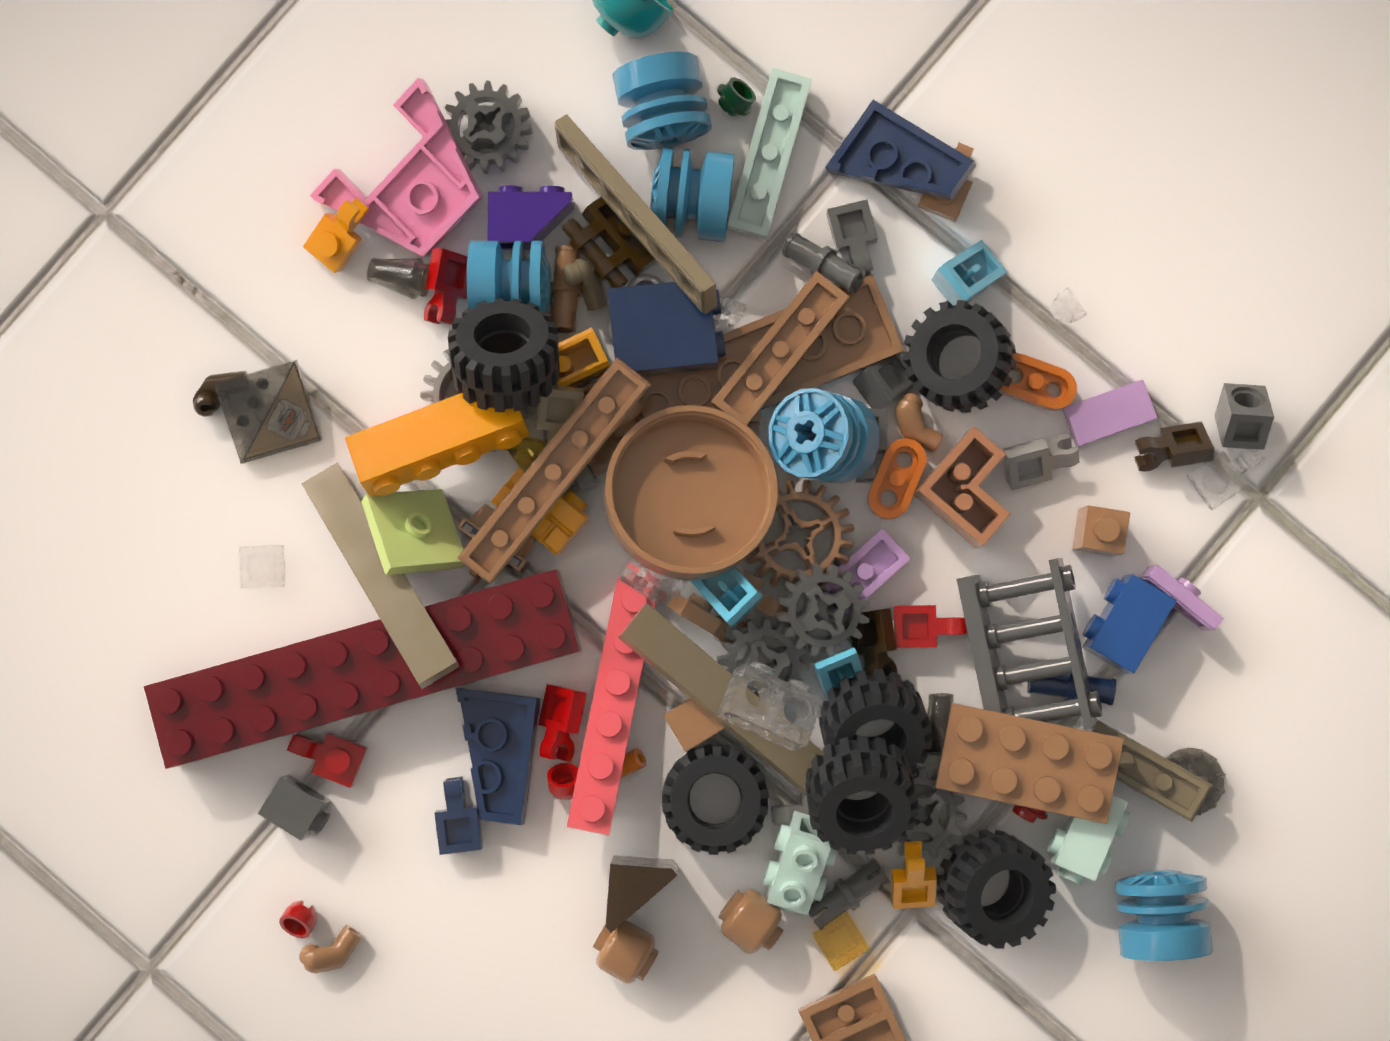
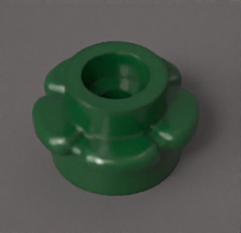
M733 77L725 85L720 84L717 88V92L721 96L718 99V103L723 111L731 116H747L750 113L749 110H751V105L756 101V96L748 84L741 79Z

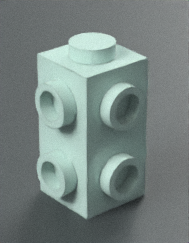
M1112 796L1107 824L1069 816L1064 829L1057 828L1047 851L1053 854L1050 862L1060 866L1058 875L1081 885L1084 877L1095 882L1098 874L1104 876L1107 873L1114 852L1109 851L1114 835L1121 836L1129 821L1130 813L1125 811L1128 804L1127 801Z
M794 811L790 825L782 824L774 848L779 850L780 854L777 861L769 860L763 884L770 886L767 898L768 904L778 906L779 909L785 912H797L808 916L813 900L820 902L823 897L827 883V877L822 875L825 865L833 867L838 851L830 848L829 841L822 842L817 837V830L812 829L809 815Z

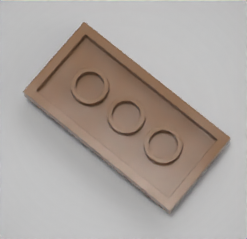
M951 702L935 788L1107 824L1124 738Z

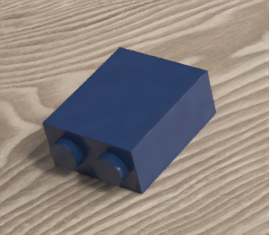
M675 282L607 289L615 359L619 357L641 376L718 368V357L726 356L723 331L715 332L713 315H721L718 289H716L717 307L707 314L701 313Z

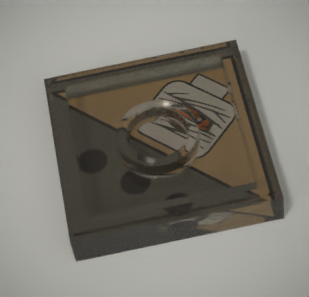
M297 359L214 384L241 464L323 439Z

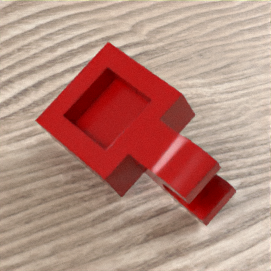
M433 248L425 289L435 293L425 307L424 321L439 325L440 322L452 325L456 318L457 299L467 300L468 256L444 248Z
M936 605L893 606L896 648H937V635L967 634L964 617L937 618Z
M546 685L538 725L546 727L545 736L539 748L540 757L555 760L556 757V759L571 762L575 748L570 738V733H579L586 692L558 685Z
M330 732L326 734L323 743L296 733V735L293 734L287 751L315 760L311 773L351 788L368 747Z

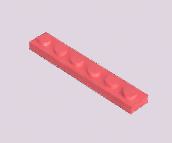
M617 577L567 828L606 836L610 835L644 659L623 643L618 636L644 604L648 603L655 608L659 588L657 584Z

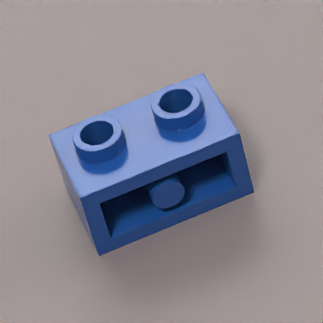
M1134 574L1124 575L1121 580L1115 578L1108 587L1103 597L1108 603L1100 616L1094 614L1087 623L1082 633V636L1087 639L1082 648L1120 671L1134 674L1177 600Z

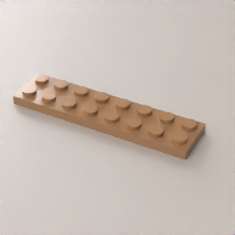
M873 274L865 277L861 287L855 293L850 294L844 288L838 287L850 296L849 300L761 410L782 402L786 396L799 389L820 387L867 368L873 363L904 352ZM784 310L724 333L726 356L718 357V368L642 376L651 385L639 399L642 403V411L635 419L636 423L657 411L669 407L698 405L715 408L711 405V401ZM612 433L589 461L594 477L607 473L612 454L623 437L616 439Z

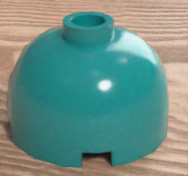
M592 0L594 7L600 13V16L596 19L597 23L614 37L618 32L630 38L648 36L660 28L673 13V8L667 0Z

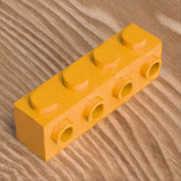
M460 393L344 438L359 482L369 497H372L374 495H390L399 490L401 485L416 479L419 481L432 479L439 475L441 470L450 466L471 464L480 459L482 454L492 450L513 448L522 439L529 437L530 434L521 410L514 412L512 408L505 409V412H495V408L490 407L487 410H483L477 407V402L469 404L463 399V393Z

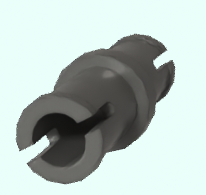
M797 232L795 234L792 233L783 246L782 254L784 257L790 258L810 269L811 275L816 271L819 272L826 279L844 288L850 294L855 293L865 279L866 272L864 269L858 268L838 257L836 250L829 246L822 248L802 237Z
M872 859L869 864L845 881L840 878L834 882L835 888L823 895L820 902L815 901L812 903L808 913L811 918L822 910L827 909L826 912L814 919V923L820 931L850 908L855 911L860 907L859 902L882 885L890 882L884 871L871 880H867V878L881 868L875 859Z

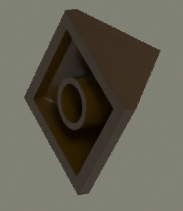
M613 856L610 863L605 925L610 933L616 930L678 876V865L672 859Z

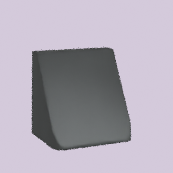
M897 356L873 363L853 379L854 386L871 408H886L913 388L914 385L907 378L906 368Z

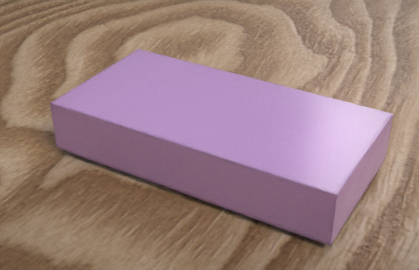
M1143 379L1062 409L1076 447L1157 419Z

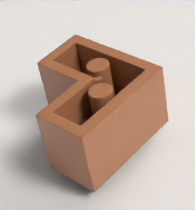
M973 426L915 490L914 496L975 549L982 547L1010 516V513L979 487L980 483L1006 453Z

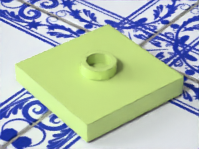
M442 489L402 491L386 496L374 495L369 497L368 494L364 496L361 503L385 575L458 569L465 565L457 558L464 549Z

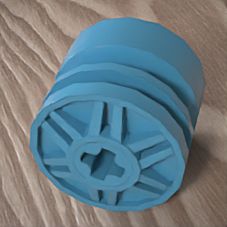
M679 51L649 55L630 61L612 73L618 105L631 108L621 116L623 127L628 129L625 132L627 147L634 150L662 149L663 146L675 147L704 136L712 129L710 115L705 113L707 110L706 98L700 95H693L702 88V78L696 55Z
M663 146L660 160L656 169H654L650 209L666 227L668 217L676 218L675 237L682 238L687 219L696 220L698 240L725 242L735 154L707 151L702 168L693 169L691 149L684 148L681 167H674V147Z
M470 241L467 258L468 308L475 309L477 308V303L483 301L491 303L495 302L497 298H504V301H512L514 298L523 300V304L526 305L533 303L539 306V311L548 312L551 305V267L545 253L544 241H532L530 260H525L523 241L514 242L511 260H504L500 241Z
M818 388L799 389L786 396L774 410L769 424V446L774 460L790 474L800 478L817 479L829 483L850 482L862 476L873 464L880 446L879 426L873 412L859 400Z
M1159 870L1141 872L1135 876L1117 879L1115 881V892L1117 894L1135 896V898L1118 901L1116 903L1117 910L1137 915V920L1123 923L1118 927L1120 955L1128 959L1145 961L1187 960L1211 955L1213 952L1211 923L1201 919L1190 918V913L1208 908L1209 899L1188 895L1206 891L1208 889L1207 877L1186 874L1181 871Z

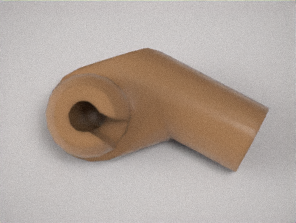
M905 394L897 403L895 409L899 431L904 438L913 439L920 443L923 448L934 453L944 434L924 425L921 411L923 406L922 399L916 394Z
M345 925L331 946L319 947L318 945L308 944L300 951L299 960L304 965L305 970L314 974L339 969L344 966L363 936L356 929Z

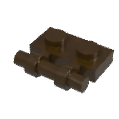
M602 197L589 204L582 213V216L590 225L583 229L574 218H571L561 228L571 239L569 245L576 253L582 252L595 267L594 273L602 282L607 280L613 288L624 287L629 281L619 270L622 266L626 265L634 276L637 277L657 262ZM599 237L613 250L614 253L609 257L595 243V240Z

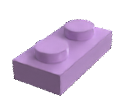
M882 528L849 557L847 565L841 564L838 567V571L840 574L845 570L851 572L853 577L849 584L851 585L856 582L863 584L864 590L857 596L858 598L867 599L911 559L887 531ZM826 582V586L822 588L830 592L834 588L839 589L840 586ZM850 607L845 609L844 613L846 615H849Z

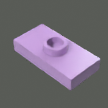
M1159 565L1148 566L1139 577L1176 599L1177 601L1173 608L1200 630H1216L1224 620L1220 614L1199 598L1201 591L1195 585L1184 578H1180L1179 581L1176 580Z

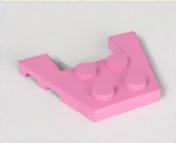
M417 78L393 104L423 136L413 149L368 197L340 169H334L310 196L315 201L337 211L345 200H349L352 203L354 198H358L369 208L360 223L420 256L426 257L478 204L483 195L427 82L422 78Z

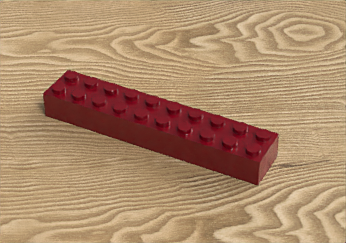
M554 569L424 606L460 667L423 689L419 686L381 619L143 686L165 769L182 766L582 652L561 573L559 570Z

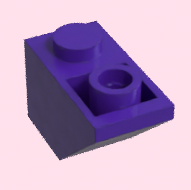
M513 185L498 187V192H488L487 241H500L502 250H512L515 241H523L524 250H530L532 241H543L574 210L572 192H565V188L561 186L540 187V192H523L522 187Z

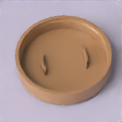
M698 405L669 407L645 417L634 425L624 435L612 454L604 489V503L609 525L624 550L645 568L666 577L682 580H700L718 576L732 570L745 561L756 550L772 523L778 499L775 467L760 438L736 417L715 408Z

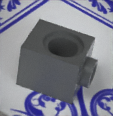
M1223 384L1215 412V420L1222 447L1265 449L1274 420L1266 386Z
M288 774L279 778L257 814L301 841L308 838L311 833L317 836L322 831L331 815L326 811L331 800Z

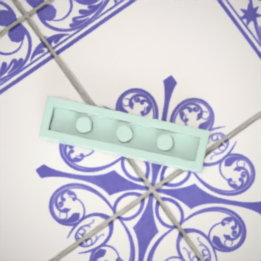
M772 68L727 229L767 240L810 90L811 78Z

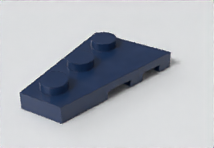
M872 100L825 168L828 173L953 200L975 169L976 164L971 158L877 101Z
M455 688L457 700L461 703L464 719L462 727L465 741H468L472 763L470 771L479 820L524 825L541 698Z

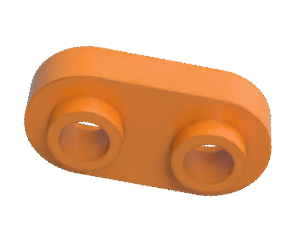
M1012 354L1013 358L1017 361L1016 370L1020 373L1021 379L1019 383L1011 382L1009 388L1003 385L999 390L1001 393L1049 411L1061 410L1074 400L1077 393V384L1070 372L1024 354ZM1050 383L1056 384L1059 387L1060 394L1056 398L1050 397L1047 394L1046 387Z
M910 438L898 439L889 445L883 455L867 496L870 510L881 519L891 520L898 518L910 505L927 460L924 448L917 441ZM901 453L908 454L911 458L910 467H900L896 461L897 455ZM889 491L895 495L896 501L893 506L888 507L882 504L880 498L883 492Z

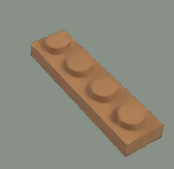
M816 271L714 397L711 405L720 411L736 417L748 426L847 303L850 296Z

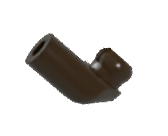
M247 371L213 374L206 377L193 397L195 412L202 417L212 416L229 393L249 391L250 384Z

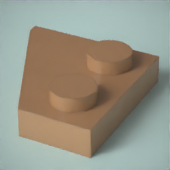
M875 973L798 1009L812 1041H906Z

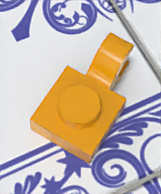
M354 198L352 203L349 200H345L338 209L336 216L332 213L324 214L303 245V248L333 273L340 272L363 240L354 230L365 217L369 208L358 198Z
M922 841L904 842L905 868L892 869L891 899L893 909L935 907L937 885L935 866L925 867V859H922Z

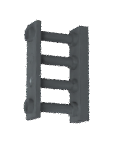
M1063 558L1048 560L1051 573L989 585L988 582H982L980 574L956 579L983 709L1044 722L1082 716L1084 730L1094 728L1098 724L1096 717L1103 715L1098 691L1091 692L1070 596V591L1076 589L1071 565L1064 566ZM1055 590L1060 615L997 627L996 623L990 624L987 607H991L992 602ZM1064 631L1069 657L1011 668L999 665L996 649L1001 648V643ZM1073 674L1078 699L1015 710L1013 706L1008 707L1004 690H1009L1010 685Z

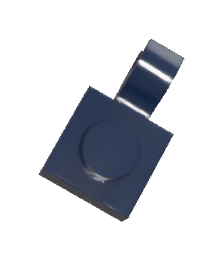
M463 776L446 778V781H443L447 809L434 812L439 855L482 850L483 839L477 805L465 806Z

